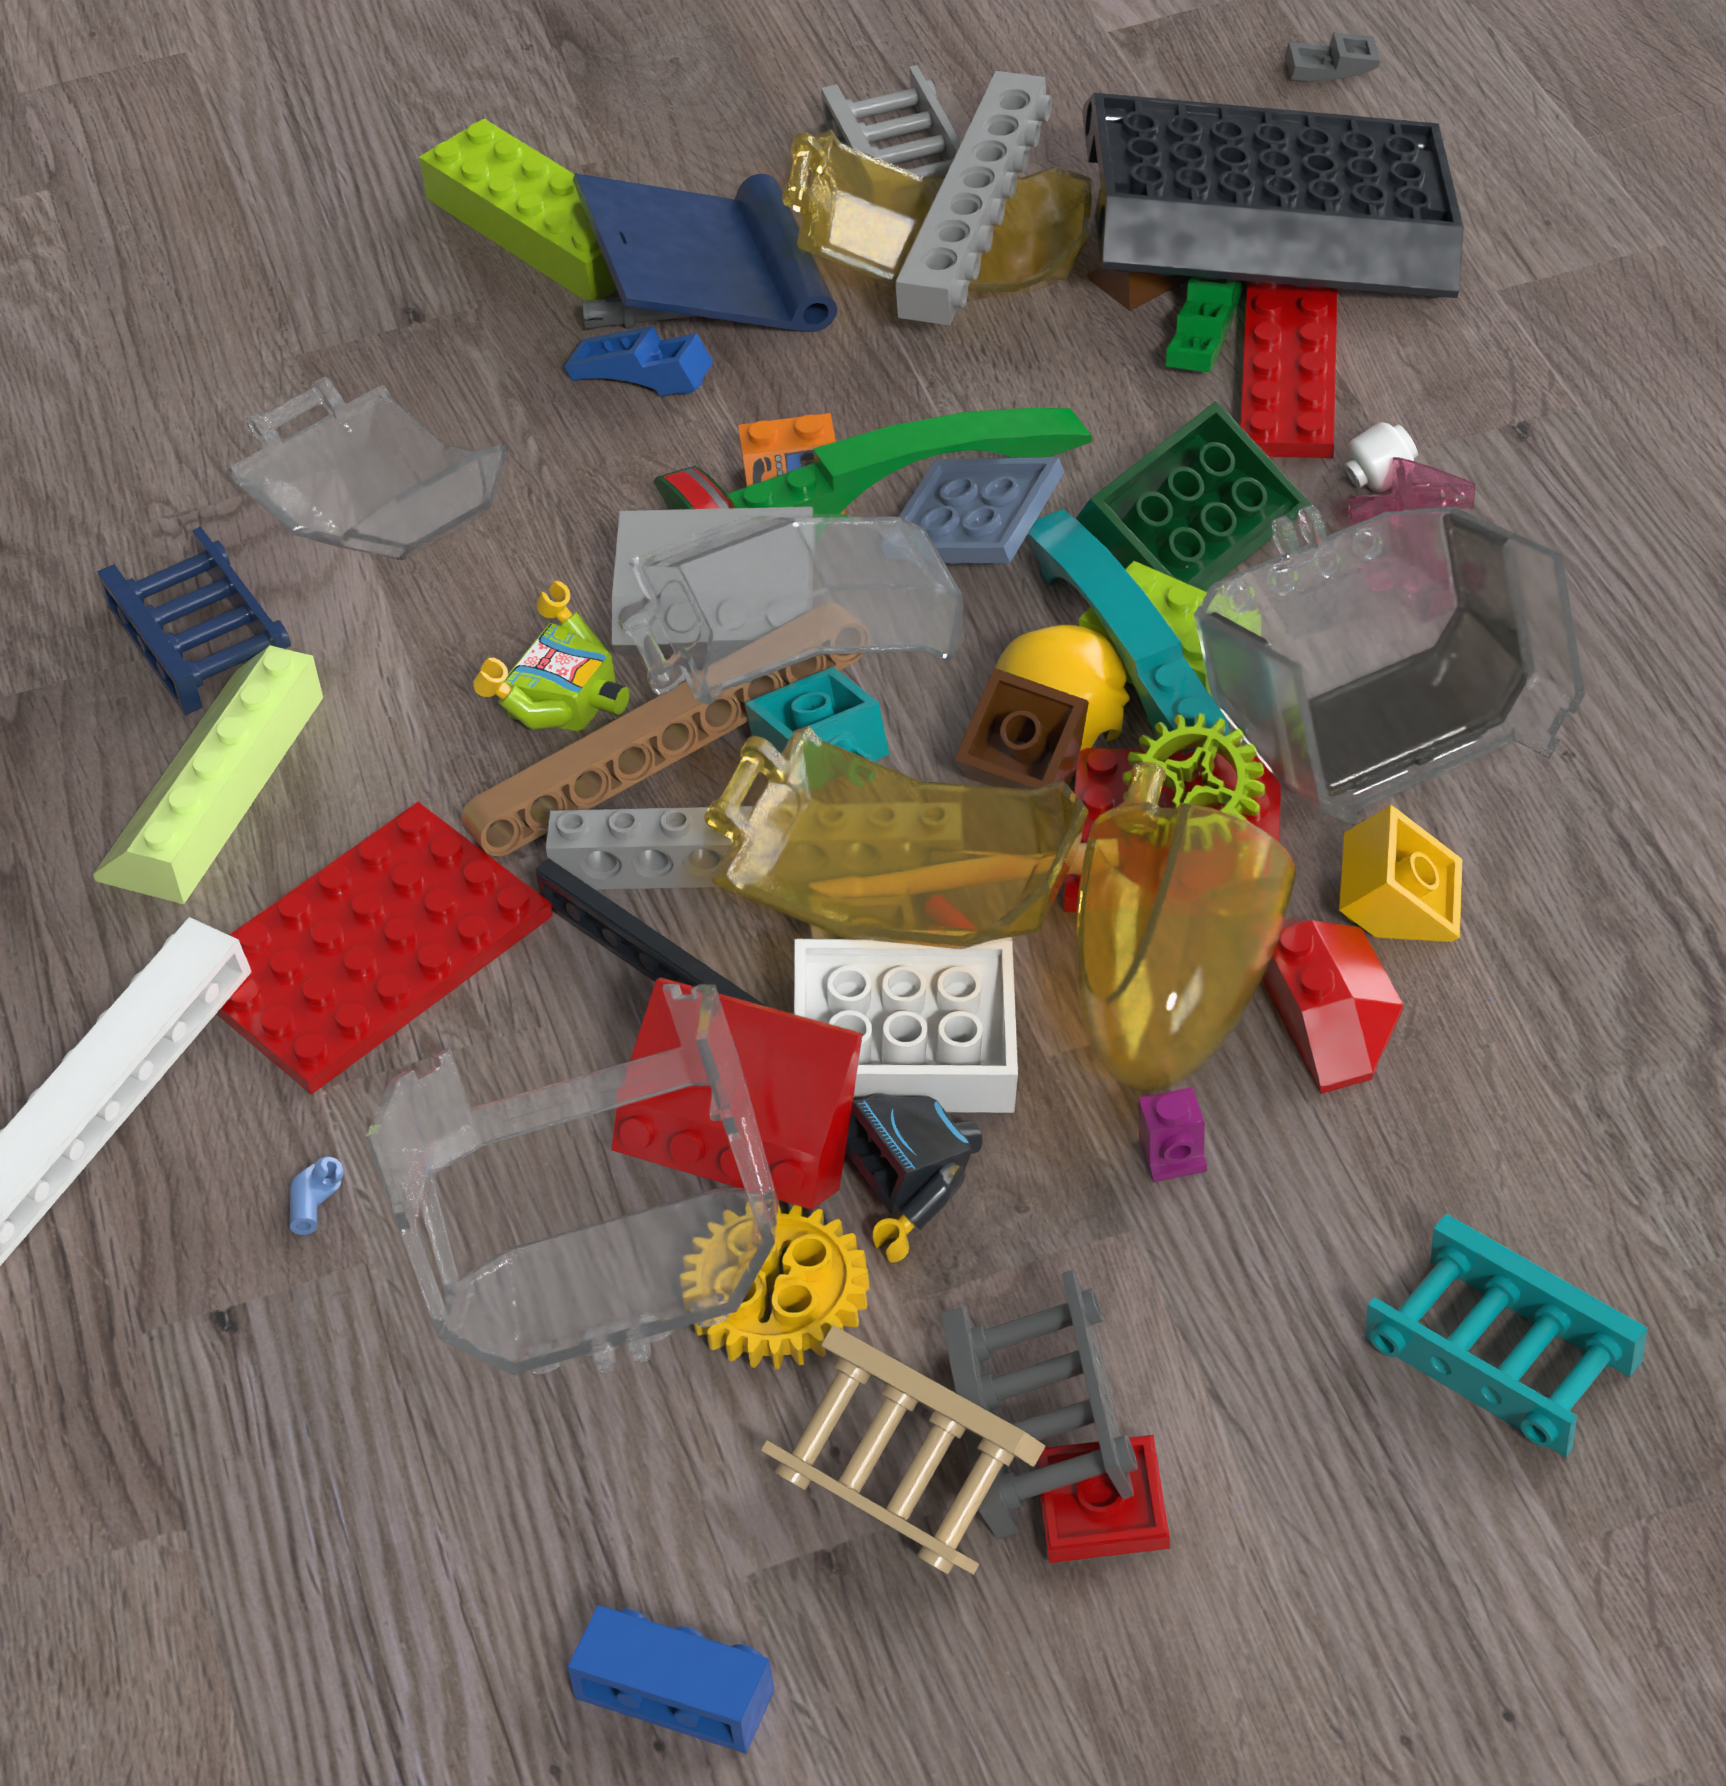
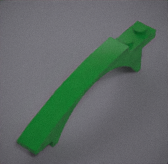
M1033 407L970 411L901 423L813 448V464L728 493L729 509L812 507L814 551L828 527L855 498L884 477L914 462L939 454L969 450L989 451L1011 458L1052 457L1091 443L1092 435L1071 408Z

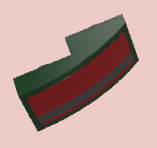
M696 465L657 476L654 480V484L669 510L729 509L725 491L713 478Z

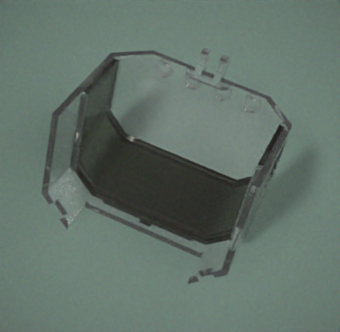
M1310 505L1300 509L1298 513L1301 522V532L1308 542L1307 545L1299 547L1293 522L1287 516L1272 521L1273 524H1271L1274 533L1273 538L1281 555L1213 583L1194 613L1211 696L1224 716L1235 729L1239 728L1243 732V739L1247 744H1254L1257 756L1285 789L1319 810L1353 826L1366 820L1355 813V811L1516 741L1550 759L1560 742V739L1556 738L1555 735L1568 711L1575 714L1585 696L1562 554L1454 506L1384 512L1326 536L1325 527L1323 526L1324 521L1320 511L1314 505Z

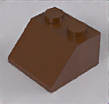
M993 668L954 760L966 778L1059 811L1078 766L1089 702L1086 699Z

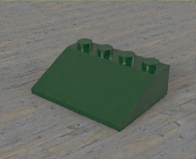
M1215 401L1091 497L1075 519L1111 552L1125 570L1135 561L1207 592L1308 510L1312 504L1227 411Z

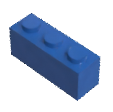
M597 1605L567 1667L574 1697L577 1700L747 1754L775 1691L770 1658L764 1657L756 1649L743 1644H735L731 1647L706 1639L700 1632L689 1627L678 1626L674 1629L651 1622L641 1613L626 1608L616 1611Z

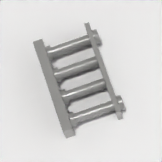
M918 65L909 67L911 89L852 102L851 99L845 100L837 84L821 88L824 124L874 218L891 215L890 197L895 196L897 190L945 179L962 143L937 100L932 80L924 78ZM913 105L918 112L865 126L864 122H857V119ZM927 129L931 135L928 138L879 150L877 146H870L871 142ZM936 153H941L945 160L892 174L890 170L884 171L882 168L883 166Z

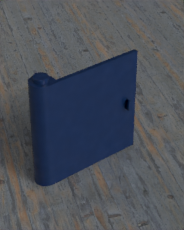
M575 173L572 181L623 305L805 332L823 330L835 319L837 314L836 303L786 198L773 176L768 174L750 176L739 187L735 199Z

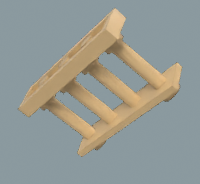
M832 1325L821 1346L839 1357L834 1367L839 1372L792 1454L768 1440L761 1451L780 1461L775 1473L798 1487L806 1490L812 1480L921 1544L922 1547L917 1557L937 1569L949 1574L955 1564L974 1575L979 1563L955 1549L1003 1464L1009 1467L1014 1457L1034 1467L1045 1445L1023 1430ZM872 1376L886 1384L881 1393L886 1398L842 1476L837 1481L814 1468L813 1464L859 1383L866 1385L868 1379ZM919 1402L934 1411L929 1419L933 1426L885 1509L859 1493L906 1410L913 1412L916 1404ZM967 1429L982 1438L977 1447L982 1453L936 1535L933 1537L910 1524L907 1520L954 1437L961 1439L964 1431Z

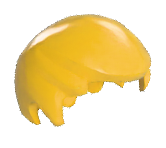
M1056 625L1023 634L1006 647L999 657L995 668L1086 699L1089 702L1081 750L1092 748L1097 737L1105 731L1109 730L1105 742H1110L1120 736L1123 725V706L1130 700V696L1124 688L1128 679V673L1117 649L1103 635L1085 627Z

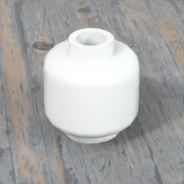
M1380 422L1349 442L1347 446L1349 462L1344 464V468L1356 487L1361 488L1366 485L1376 493H1383L1410 476L1415 468L1414 458L1418 456V451L1412 438L1402 426L1397 424L1393 427L1388 423Z

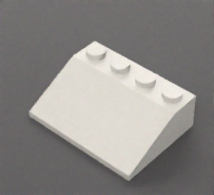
M795 939L794 1014L863 1033L853 1100L867 1099L876 1093L896 1097L929 1096L936 1099L946 1112L1014 1113L1018 1064L1012 941Z

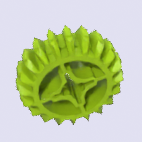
M1199 713L1194 719V726L1186 727L1183 715L1178 714L1175 716V730L1169 732L1165 724L1158 722L1155 725L1159 738L1157 741L1146 735H1142L1139 738L1140 746L1146 754L1139 752L1129 753L1128 762L1137 770H1129L1123 773L1124 784L1133 787L1124 793L1123 796L1126 805L1137 806L1131 812L1132 821L1135 824L1148 821L1144 828V835L1148 839H1152L1164 831L1161 840L1164 849L1169 850L1172 848L1178 838L1182 839L1181 845L1184 854H1191L1193 841H1201L1204 852L1210 853L1213 851L1211 839L1213 837L1219 836L1225 846L1233 843L1229 830L1231 826L1242 833H1246L1249 830V824L1241 813L1250 816H1257L1259 814L1260 805L1251 798L1265 795V785L1255 780L1264 774V768L1262 763L1250 762L1257 755L1256 747L1254 744L1240 746L1244 736L1239 728L1232 730L1224 736L1226 730L1224 719L1218 718L1213 723L1211 729L1206 728L1205 715ZM1197 748L1193 756L1186 761L1178 762L1168 759L1169 756L1181 750ZM1217 753L1231 764L1237 774L1235 791L1225 788L1224 781L1212 775L1215 767L1214 758ZM1201 773L1204 787L1196 785L1187 794L1184 781L1193 782L1196 776H1199ZM1153 777L1163 780L1164 786L1176 793L1173 799L1174 808L1171 815L1163 811L1151 796ZM1222 805H1225L1222 810L1208 818L1191 820L1195 811L1201 807L1212 806L1220 809Z

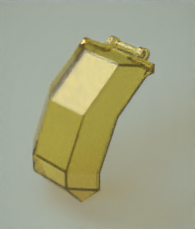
M832 130L819 134L816 138L808 133L797 134L791 143L790 153L793 157L789 181L783 186L782 201L787 207L798 211L802 216L797 242L798 247L896 287V280L945 177L920 176L839 142ZM1057 166L1026 177H1017L1015 196L1013 199H1007L1003 222L1001 226H995L991 249L988 253L982 254L978 278L970 281L968 291L1034 292L1065 281L1089 239L1094 181L1092 178ZM809 169H810V170H811V177H810V183H809V186H808V185H807V178H808V173H809Z
M809 726L793 732L782 754L766 739L757 736L749 737L741 749L740 757L742 760L720 799L711 802L704 815V819L710 828L729 837L733 841L712 878V881L718 886L842 938L966 949L1009 941L1041 931L1077 855L1089 810L1063 780L1032 790L919 781L820 739ZM758 773H764L769 780L750 815L746 818L738 809Z

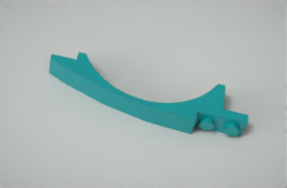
M1064 509L1037 519L1025 537V541L1040 562L1043 578L1048 585L1057 582L1059 577L1065 579L1079 591L1093 609L1111 638L1132 679L1146 711L1156 741L1159 738L1155 725L1158 722H1162L1166 725L1169 732L1176 729L1175 716L1178 714L1183 715L1186 727L1194 726V719L1199 713L1205 715L1206 728L1211 729L1213 723L1218 718L1224 719L1226 722L1224 736L1229 734L1227 718L1183 657L1181 641L1145 592L1111 552ZM1197 748L1181 750V752L1184 755L1191 751H1195Z

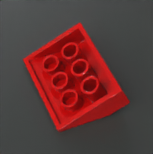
M659 978L655 982L618 1096L611 1150L813 1210L840 1190L863 1033Z

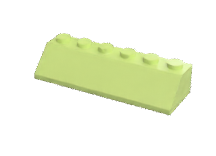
M269 645L234 672L93 873L96 882L185 904L323 699L312 655Z

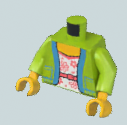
M554 581L549 587V593L557 602H553L546 593L541 592L536 606L539 614L549 619L557 618L560 624L549 623L509 674L506 666L496 658L486 659L480 668L481 671L473 681L475 692L480 696L492 697L496 694L500 698L498 703L507 710L508 717L521 721L532 730L562 728L580 731L586 728L600 709L616 715L623 713L629 701V689L616 683L610 652L578 612L571 613L566 607L570 600L568 587L560 581Z

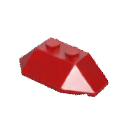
M1289 918L1241 932V940L1320 1094L1372 1080L1378 1067V1061L1386 1049L1403 1012V1003L1362 928L1315 920Z

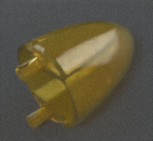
M1139 762V766L1137 764L1132 766L1125 802L1103 813L1092 824L1079 883L1074 945L1078 998L1089 1041L1099 1061L1108 1073L1124 1086L1139 1091L1165 1089L1185 1080L1201 1068L1219 1050L1235 1029L1255 994L1275 950L1296 880L1295 864L1286 849L1272 836L1253 824L1228 813L1194 804L1181 803L1176 808L1157 807L1166 772L1162 767L1150 762Z

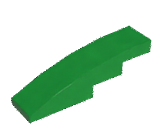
M1197 276L1191 277L1188 282L1187 301L1177 316L1176 334L1166 351L1165 367L1211 372L1230 329L1243 290L1244 280L1221 278L1209 280Z

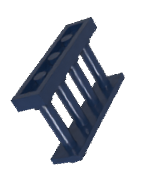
M202 527L192 530L198 550L197 555L138 581H135L133 578L126 580L115 564L97 571L108 608L185 716L203 708L198 688L203 686V680L253 658L269 645L283 649L291 646L289 635L280 620L273 622L230 566L229 557L222 543L219 540L212 542ZM203 572H207L214 581L156 608L152 604L144 606V598ZM224 598H227L234 608L176 635L172 632L166 634L163 632V625ZM244 625H247L254 634L251 638L195 663L192 659L183 660V652Z

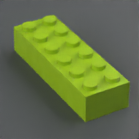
M486 119L473 123L467 129L447 141L439 143L435 148L419 156L426 199L583 300H601L617 290L572 181L575 174Z

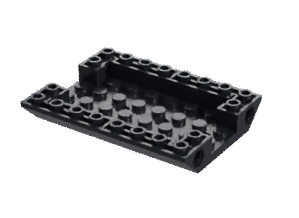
M1093 93L1083 105L1082 115L1088 162L1098 163L1101 184L1095 210V222L1102 269H1112L1117 272H1149L1163 276H1197L1209 280L1219 278L1244 280L1255 284L1268 282L1290 284L1295 287H1328L1341 291H1375L1386 295L1399 293L1423 295L1427 298L1458 297L1464 226L1439 123Z

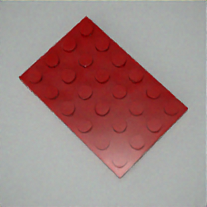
M416 802L229 934L239 940L252 972L216 1015L312 1095L553 917L551 902L421 803Z

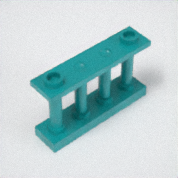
M1445 1214L1433 1228L1430 1263L1435 1265V1267L1398 1310L1373 1297L1367 1304L1365 1339L1372 1342L1375 1348L1384 1355L1399 1358L1519 1429L1534 1444L1541 1447H1549L1562 1456L1567 1457L1573 1449L1577 1415L1570 1412V1410L1605 1367H1612L1631 1377L1643 1361L1648 1327L1454 1217ZM1454 1280H1461L1485 1295L1448 1339H1445L1418 1322ZM1504 1308L1511 1309L1535 1324L1502 1364L1495 1368L1468 1351ZM1554 1337L1562 1338L1586 1353L1552 1395L1546 1398L1522 1384L1519 1380Z

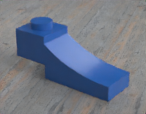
M648 326L583 339L564 368L572 381L599 378L615 379L656 389L659 396L676 393L686 395L694 392L702 385L703 378L713 364V360L697 333L661 340L654 327Z

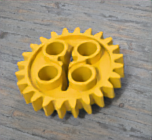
M772 1202L769 1215L761 1216L758 1209L751 1205L748 1211L749 1219L741 1221L732 1213L727 1215L728 1230L724 1231L719 1227L711 1225L709 1227L711 1243L696 1241L694 1244L696 1258L686 1259L687 1277L682 1279L687 1316L688 1318H693L697 1336L707 1334L709 1348L712 1351L726 1344L728 1360L731 1362L736 1360L743 1352L749 1353L750 1366L752 1368H756L763 1356H771L775 1369H780L784 1355L791 1354L795 1362L800 1366L804 1365V1351L810 1348L819 1356H826V1350L821 1345L832 1325L843 1331V1326L858 1327V1310L867 1309L868 1306L866 1291L870 1289L869 1275L864 1250L857 1249V1240L854 1233L843 1235L841 1220L836 1219L825 1225L822 1209H817L806 1218L802 1216V1208L798 1205H794L789 1214H781L778 1202ZM789 1246L782 1259L784 1274L779 1275L782 1251L785 1247ZM768 1294H772L773 1309L769 1320L763 1323L770 1310Z

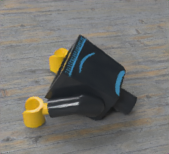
M876 1093L867 1099L853 1100L845 1152L891 1214L900 1211L903 1213L898 1220L888 1218L879 1221L873 1230V1241L876 1248L882 1246L890 1238H897L886 1250L888 1261L891 1263L901 1261L908 1254L909 1241L907 1234L915 1226L921 1230L962 1186L965 1179L964 1171L970 1155L979 1152L982 1147L981 1130L974 1121L954 1123L939 1102L929 1096L896 1097Z

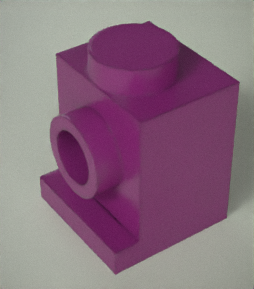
M1193 1087L1138 1098L1139 1142L1152 1181L1158 1182L1206 1172L1207 1162L1204 1156L1205 1120Z

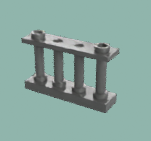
M1073 1270L1062 1273L1067 1303L985 1329L984 1325L974 1326L963 1306L941 1313L956 1394L996 1416V1408L1003 1406L1004 1399L1081 1374L1085 1376L1089 1394L1088 1400L1012 1425L1040 1441L1095 1423L1101 1449L1015 1476L1012 1471L1008 1472L1007 1466L1003 1464L978 1508V1511L997 1540L1020 1533L1016 1508L1024 1505V1499L1107 1473L1122 1499L1134 1496L1129 1472L1138 1469L1137 1460L1128 1436L1126 1434L1120 1435L1095 1325L1104 1322L1103 1312L1094 1289L1084 1290ZM1070 1326L1074 1327L1079 1350L995 1377L992 1372L988 1373L986 1360L994 1357V1351ZM966 1429L964 1431V1438L970 1469L972 1470L982 1451L977 1449L982 1438Z

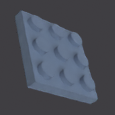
M1059 457L935 459L879 547L884 562L908 564L949 563L953 565L960 563H990L994 565L1010 563L1064 474Z

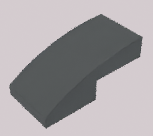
M1333 32L1329 46L1289 42L1285 53L1290 79L1296 81H1326L1352 77L1377 69L1380 64L1379 54L1374 37Z

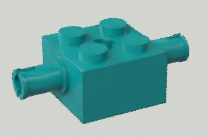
M834 667L745 703L756 755L799 792L819 789L825 786L829 780L843 774L853 784L864 786L863 779L858 775L863 777L868 783H871L878 773L877 760L890 755L879 702Z

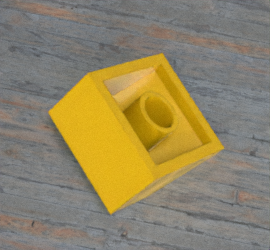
M1392 805L1387 806L1344 832L1340 912L1375 938L1453 942L1460 938L1462 859Z

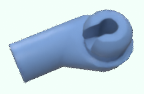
M330 1156L319 1158L315 1164L303 1170L293 1179L289 1189V1224L292 1232L299 1235H308L317 1230V1207L337 1191L344 1175L343 1165L336 1158Z

